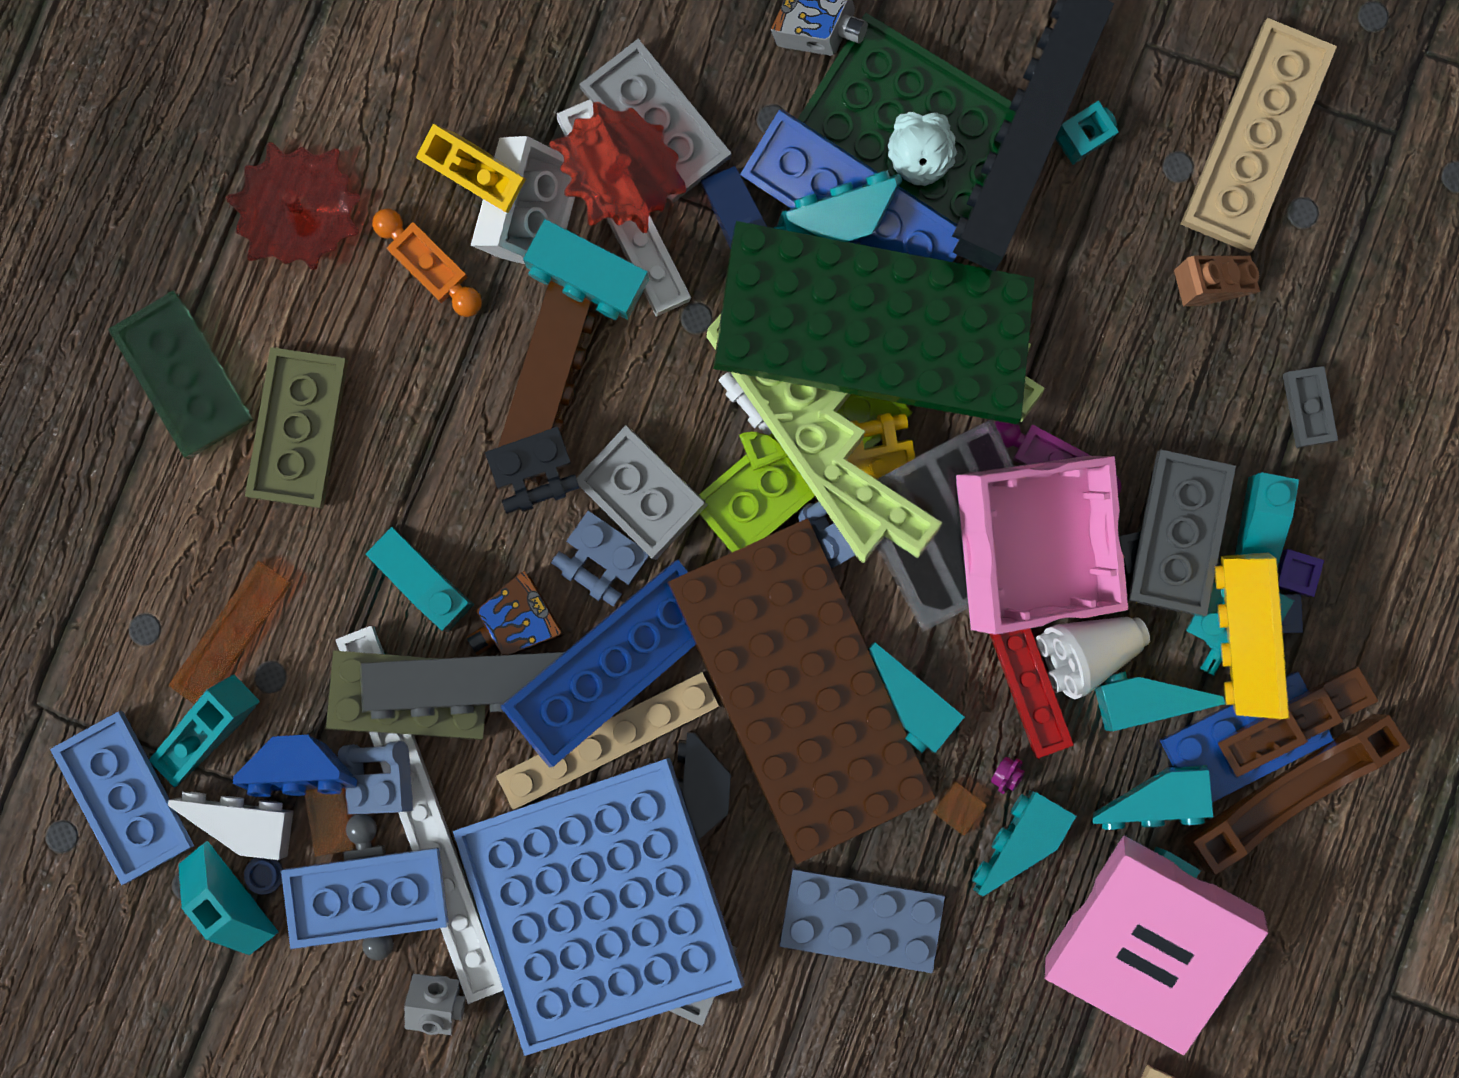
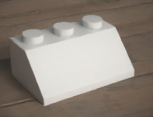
M528 136L499 138L495 158L523 176L526 181L509 213L502 211L483 199L471 246L498 258L525 264L523 258L544 219L567 229L582 169L578 161Z

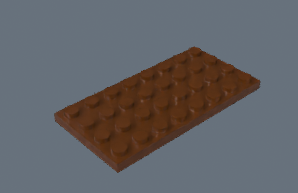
M808 518L668 581V585L796 864L935 799L912 745L905 739L907 734Z

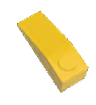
M435 124L432 125L416 156L418 160L506 213H509L526 181L523 176L482 148L457 133Z

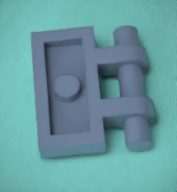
M587 511L566 541L576 548L578 552L571 559L559 551L551 564L563 571L561 575L570 582L574 579L590 590V596L598 601L603 599L614 607L622 596L621 593L611 587L616 577L630 585L650 556L639 545L590 511ZM588 558L606 569L600 579L583 568Z

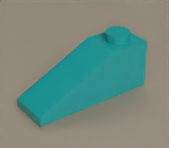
M1263 472L1248 477L1235 555L1270 553L1279 562L1293 518L1299 479Z
M393 527L366 553V556L441 631L449 632L475 605Z
M872 643L868 647V651L902 726L909 733L905 739L921 753L926 748L936 753L964 719V716L877 643Z
M1126 671L1114 673L1104 681V684H1100L1095 688L1105 731H1117L1226 704L1224 696L1142 677L1127 678Z
M235 674L231 675L203 693L149 759L150 763L175 788L242 724L260 701Z

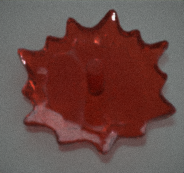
M594 102L592 117L575 119L573 129L568 135L552 140L549 143L550 148L560 152L564 157V162L560 168L561 172L571 177V182L564 190V195L567 197H580L585 200L589 226H594L604 218H612L618 226L627 221L635 222L642 233H647L650 212L663 211L669 195L684 194L686 192L685 182L676 170L679 156L673 149L665 145L663 125L646 122L634 108H626L620 112L608 108L601 102Z
M269 142L267 144L265 161L261 165L245 166V188L239 193L228 195L225 199L240 213V219L235 232L250 241L247 255L249 261L276 257L284 264H289L301 259L306 262L310 269L315 270L318 268L320 257L323 254L336 251L339 240L356 236L359 233L358 228L351 220L350 212L360 201L361 196L347 191L349 176L340 173L338 170L340 156L338 149L330 150L321 155H314L305 148L299 147L296 151L287 155L282 153L274 143Z

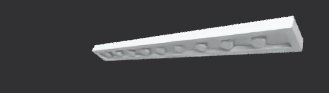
M369 626L335 639L339 651L384 654L374 626ZM369 732L374 747L386 746L392 741H403L408 746L413 811L398 813L412 851L439 847L449 921L448 927L440 929L467 1003L469 1004L503 991L476 903L415 736ZM380 762L383 772L391 773L390 764Z

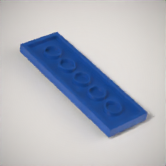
M780 109L740 175L789 208L796 207L794 200L814 193L817 200L831 196L830 188L852 182L853 188L867 184L866 177L879 172L785 110ZM899 186L878 229L870 235L848 242L953 262L957 254L952 252L958 239L952 237V234L957 224Z
M679 560L672 562L500 706L549 768L554 767L696 645L668 585V581L688 573Z

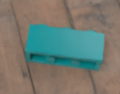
M546 219L543 220L523 258L526 268L530 269L528 272L529 276L546 285L553 281L563 286L562 292L582 303L584 298L598 304L596 310L613 320H617L618 316L629 319L649 281L647 271Z

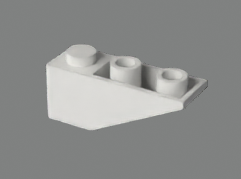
M182 792V798L168 800L170 808L240 856L280 860L288 856L293 810L282 809V802L259 800L258 806L244 805L245 798L221 796L220 802L207 801L206 794L199 792Z

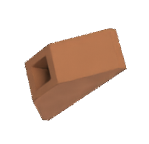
M1191 256L1174 270L1183 307L1204 306L1260 292L1258 285L1259 272L1251 256Z

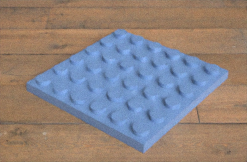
M670 758L453 831L524 1056L737 990L745 985Z

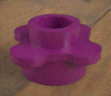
M1006 756L996 769L991 783L999 787L998 791L1005 794L1008 789L1014 791L1021 782L1025 771L1020 769L1023 764L1020 759L1017 758L1014 761Z

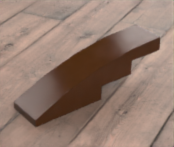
M1357 665L1288 701V719L1259 717L1218 741V745L1236 777H1239L1307 743L1309 738L1342 723L1344 718L1378 702V699Z

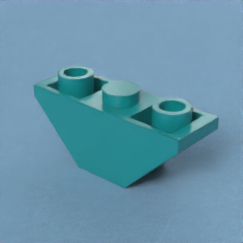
M888 170L866 177L867 184L853 188L852 182L830 188L831 196L817 200L814 193L794 200L796 207L785 212L787 219L823 238L848 242L870 235L878 229L902 182L901 175L889 176Z
M208 841L178 864L182 910L206 940L251 955L279 933Z

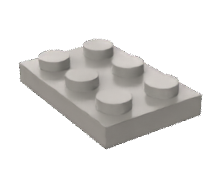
M626 425L577 477L579 486L654 560L659 558L708 505Z

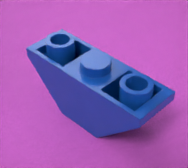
M310 735L273 736L234 775L233 784L248 790L247 795L253 797H270L271 791H282L283 794L291 796L306 795V790L318 789L317 791L323 794H340L342 788H357V779L325 743Z

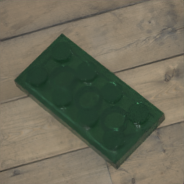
M174 290L108 329L184 458L189 460L254 421L179 294Z

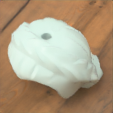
M915 112L900 114L896 118L894 131L888 143V157L892 160L893 168L903 179L914 185L926 186L942 178L954 165V157L957 154L955 135L950 130L948 118L938 113H929L922 116ZM925 158L927 161L925 164H920V159Z

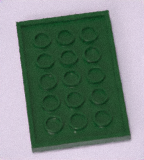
M865 12L861 19L867 21L868 27L863 41L856 43L847 40L801 112L798 120L877 172L888 170L889 176H893L898 173L893 168L892 160L888 157V143L894 131L896 118L900 114L915 112L922 116L929 113L945 115L948 118L950 130L955 135L957 154L954 157V165L942 178L926 186L914 185L901 177L900 187L957 224L961 215L968 218L972 207L966 203L975 184L983 185L987 175L981 173V169L989 152L997 153L1001 143L995 141V138L1004 119L1010 122L1015 113L1009 109L1012 101ZM922 158L919 163L925 164L927 160Z

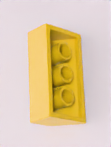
M1270 553L1221 556L1222 565L1215 566L1216 589H1224L1225 604L1218 605V620L1220 628H1227L1228 643H1221V657L1223 667L1230 666L1231 681L1224 682L1226 705H1233L1235 714L1239 716L1288 719L1277 560Z

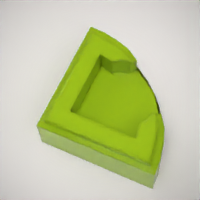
M759 432L739 434L753 471L788 457L779 442L769 435Z

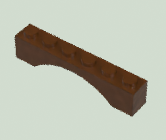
M1372 714L1335 738L1334 741L1324 745L1183 837V840L1203 871L1217 875L1249 854L1270 833L1303 809L1340 787L1381 768L1411 747L1389 714Z

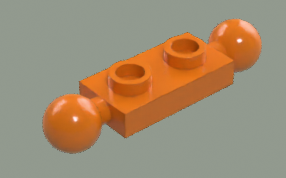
M385 208L379 210L374 215L372 226L375 233L382 238H392L394 240L386 249L440 303L450 295L452 297V307L460 316L471 317L479 312L482 306V298L479 292L474 288L461 286L468 276L414 222L404 230L402 228V218L395 210Z

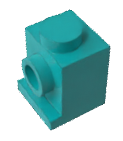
M1098 100L1062 123L1055 139L1072 165L1112 140L1119 131L1116 128L1117 122L1113 113L1108 108H1103ZM1082 129L1090 131L1091 139L1087 138Z

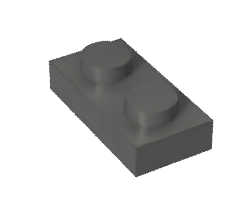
M1321 366L1284 373L1283 380L1296 448L1338 441L1325 367Z

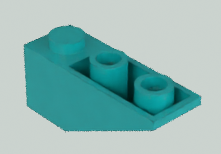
M1208 766L1167 767L1093 812V824H1102V829L1115 830L1125 828V822L1141 821L1142 827L1164 826L1165 820L1181 819V824L1183 825L1205 823L1206 817H1213Z
M1030 790L1027 796L1021 794L1011 810V814L1015 816L1008 829L1002 827L991 847L995 849L988 863L982 861L972 878V881L976 883L973 890L983 897L1058 850L1076 815L1037 792Z

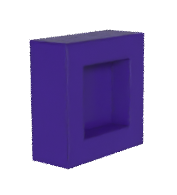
M1289 549L1283 550L1277 570L1279 588L1306 597H1314L1324 560Z

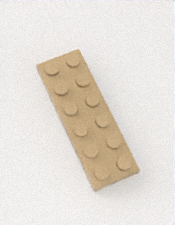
M1270 18L1265 20L1181 221V225L1248 253L1254 250L1337 46Z

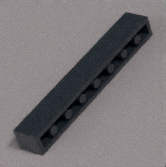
M1109 0L1056 1L1050 15L1056 21L1053 28L1045 27L1036 47L1042 50L1039 59L1032 57L1026 68L1023 78L1028 80V84L1025 90L1017 89L1009 106V109L1015 113L1011 122L1004 119L997 133L995 141L1001 143L997 153L990 151L984 162L981 173L987 176L983 185L975 184L966 204L971 206L972 210L968 218L961 215L952 237L958 239L952 253L992 271H995L1000 264L1114 5L1113 2Z

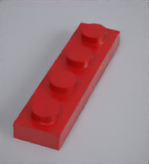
M1031 628L996 635L990 634L1035 758L1038 759L1074 746Z

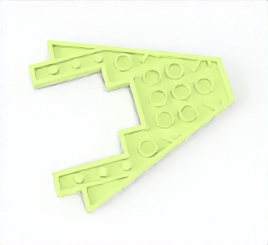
M721 314L707 329V339L715 350ZM731 372L859 560L865 562L884 537L917 558L921 555L939 531L942 522L847 461V458L860 444L865 434L863 429L836 413L851 394ZM1025 376L1021 422L1035 406L1045 390L1043 386Z

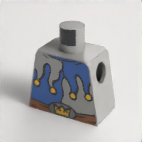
M784 0L771 28V32L779 47L832 56L837 52L843 38L861 43L865 37L868 23L865 20L853 17L855 12L853 0Z

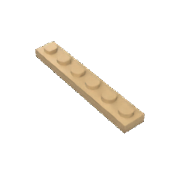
M703 672L610 718L554 767L549 768L538 754L496 777L512 810H515L719 707V704Z

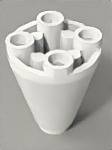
M1119 617L1057 624L1046 628L1043 634L1036 637L1038 650L1045 658L1049 669L1047 674L1053 691L1055 693L1063 691L1072 699L1088 695L1141 653L1144 647L1150 643L1149 631L1145 623L1138 617Z

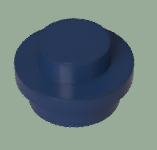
M255 857L245 868V883L254 893L262 895L272 893L282 884L281 870H283V867L278 860Z

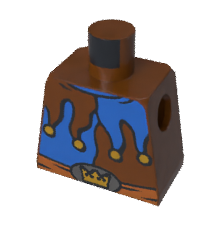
M522 571L477 609V613L484 626L467 635L466 638L477 656L496 645L502 655H516L560 638L565 634L529 573Z

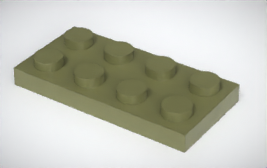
M270 347L245 497L319 509L324 508L348 365L346 358Z
M333 650L326 729L482 740L486 705L474 706V713L451 715L449 707L435 708V716L411 717V710L395 711V718L371 720V712L362 713L361 663L438 658Z

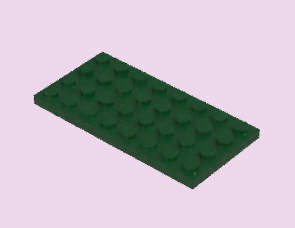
M736 221L733 230L713 369L1018 424L1022 419L1035 278Z

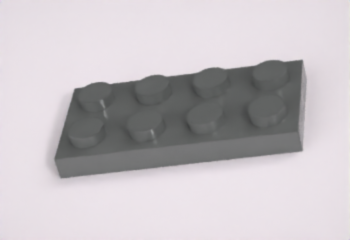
M1161 449L1157 451L1127 601L1200 617L1207 616L1215 577V566H1217L1236 469L1235 465Z

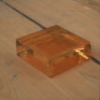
M954 781L932 812L965 836L987 805Z

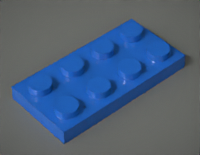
M1292 672L1286 676L1288 701L1308 691L1299 672ZM1227 705L1160 739V742L1173 767L1208 766L1212 802L1319 749L1334 741L1329 730H1326L1309 738L1307 743L1239 777H1236L1220 749L1218 741L1259 717L1236 715L1233 705Z

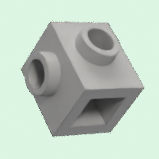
M413 973L404 1005L405 1029L422 1031L429 1035H452L455 1020H462L465 1008V997L459 996V980L450 979L442 975L428 976Z

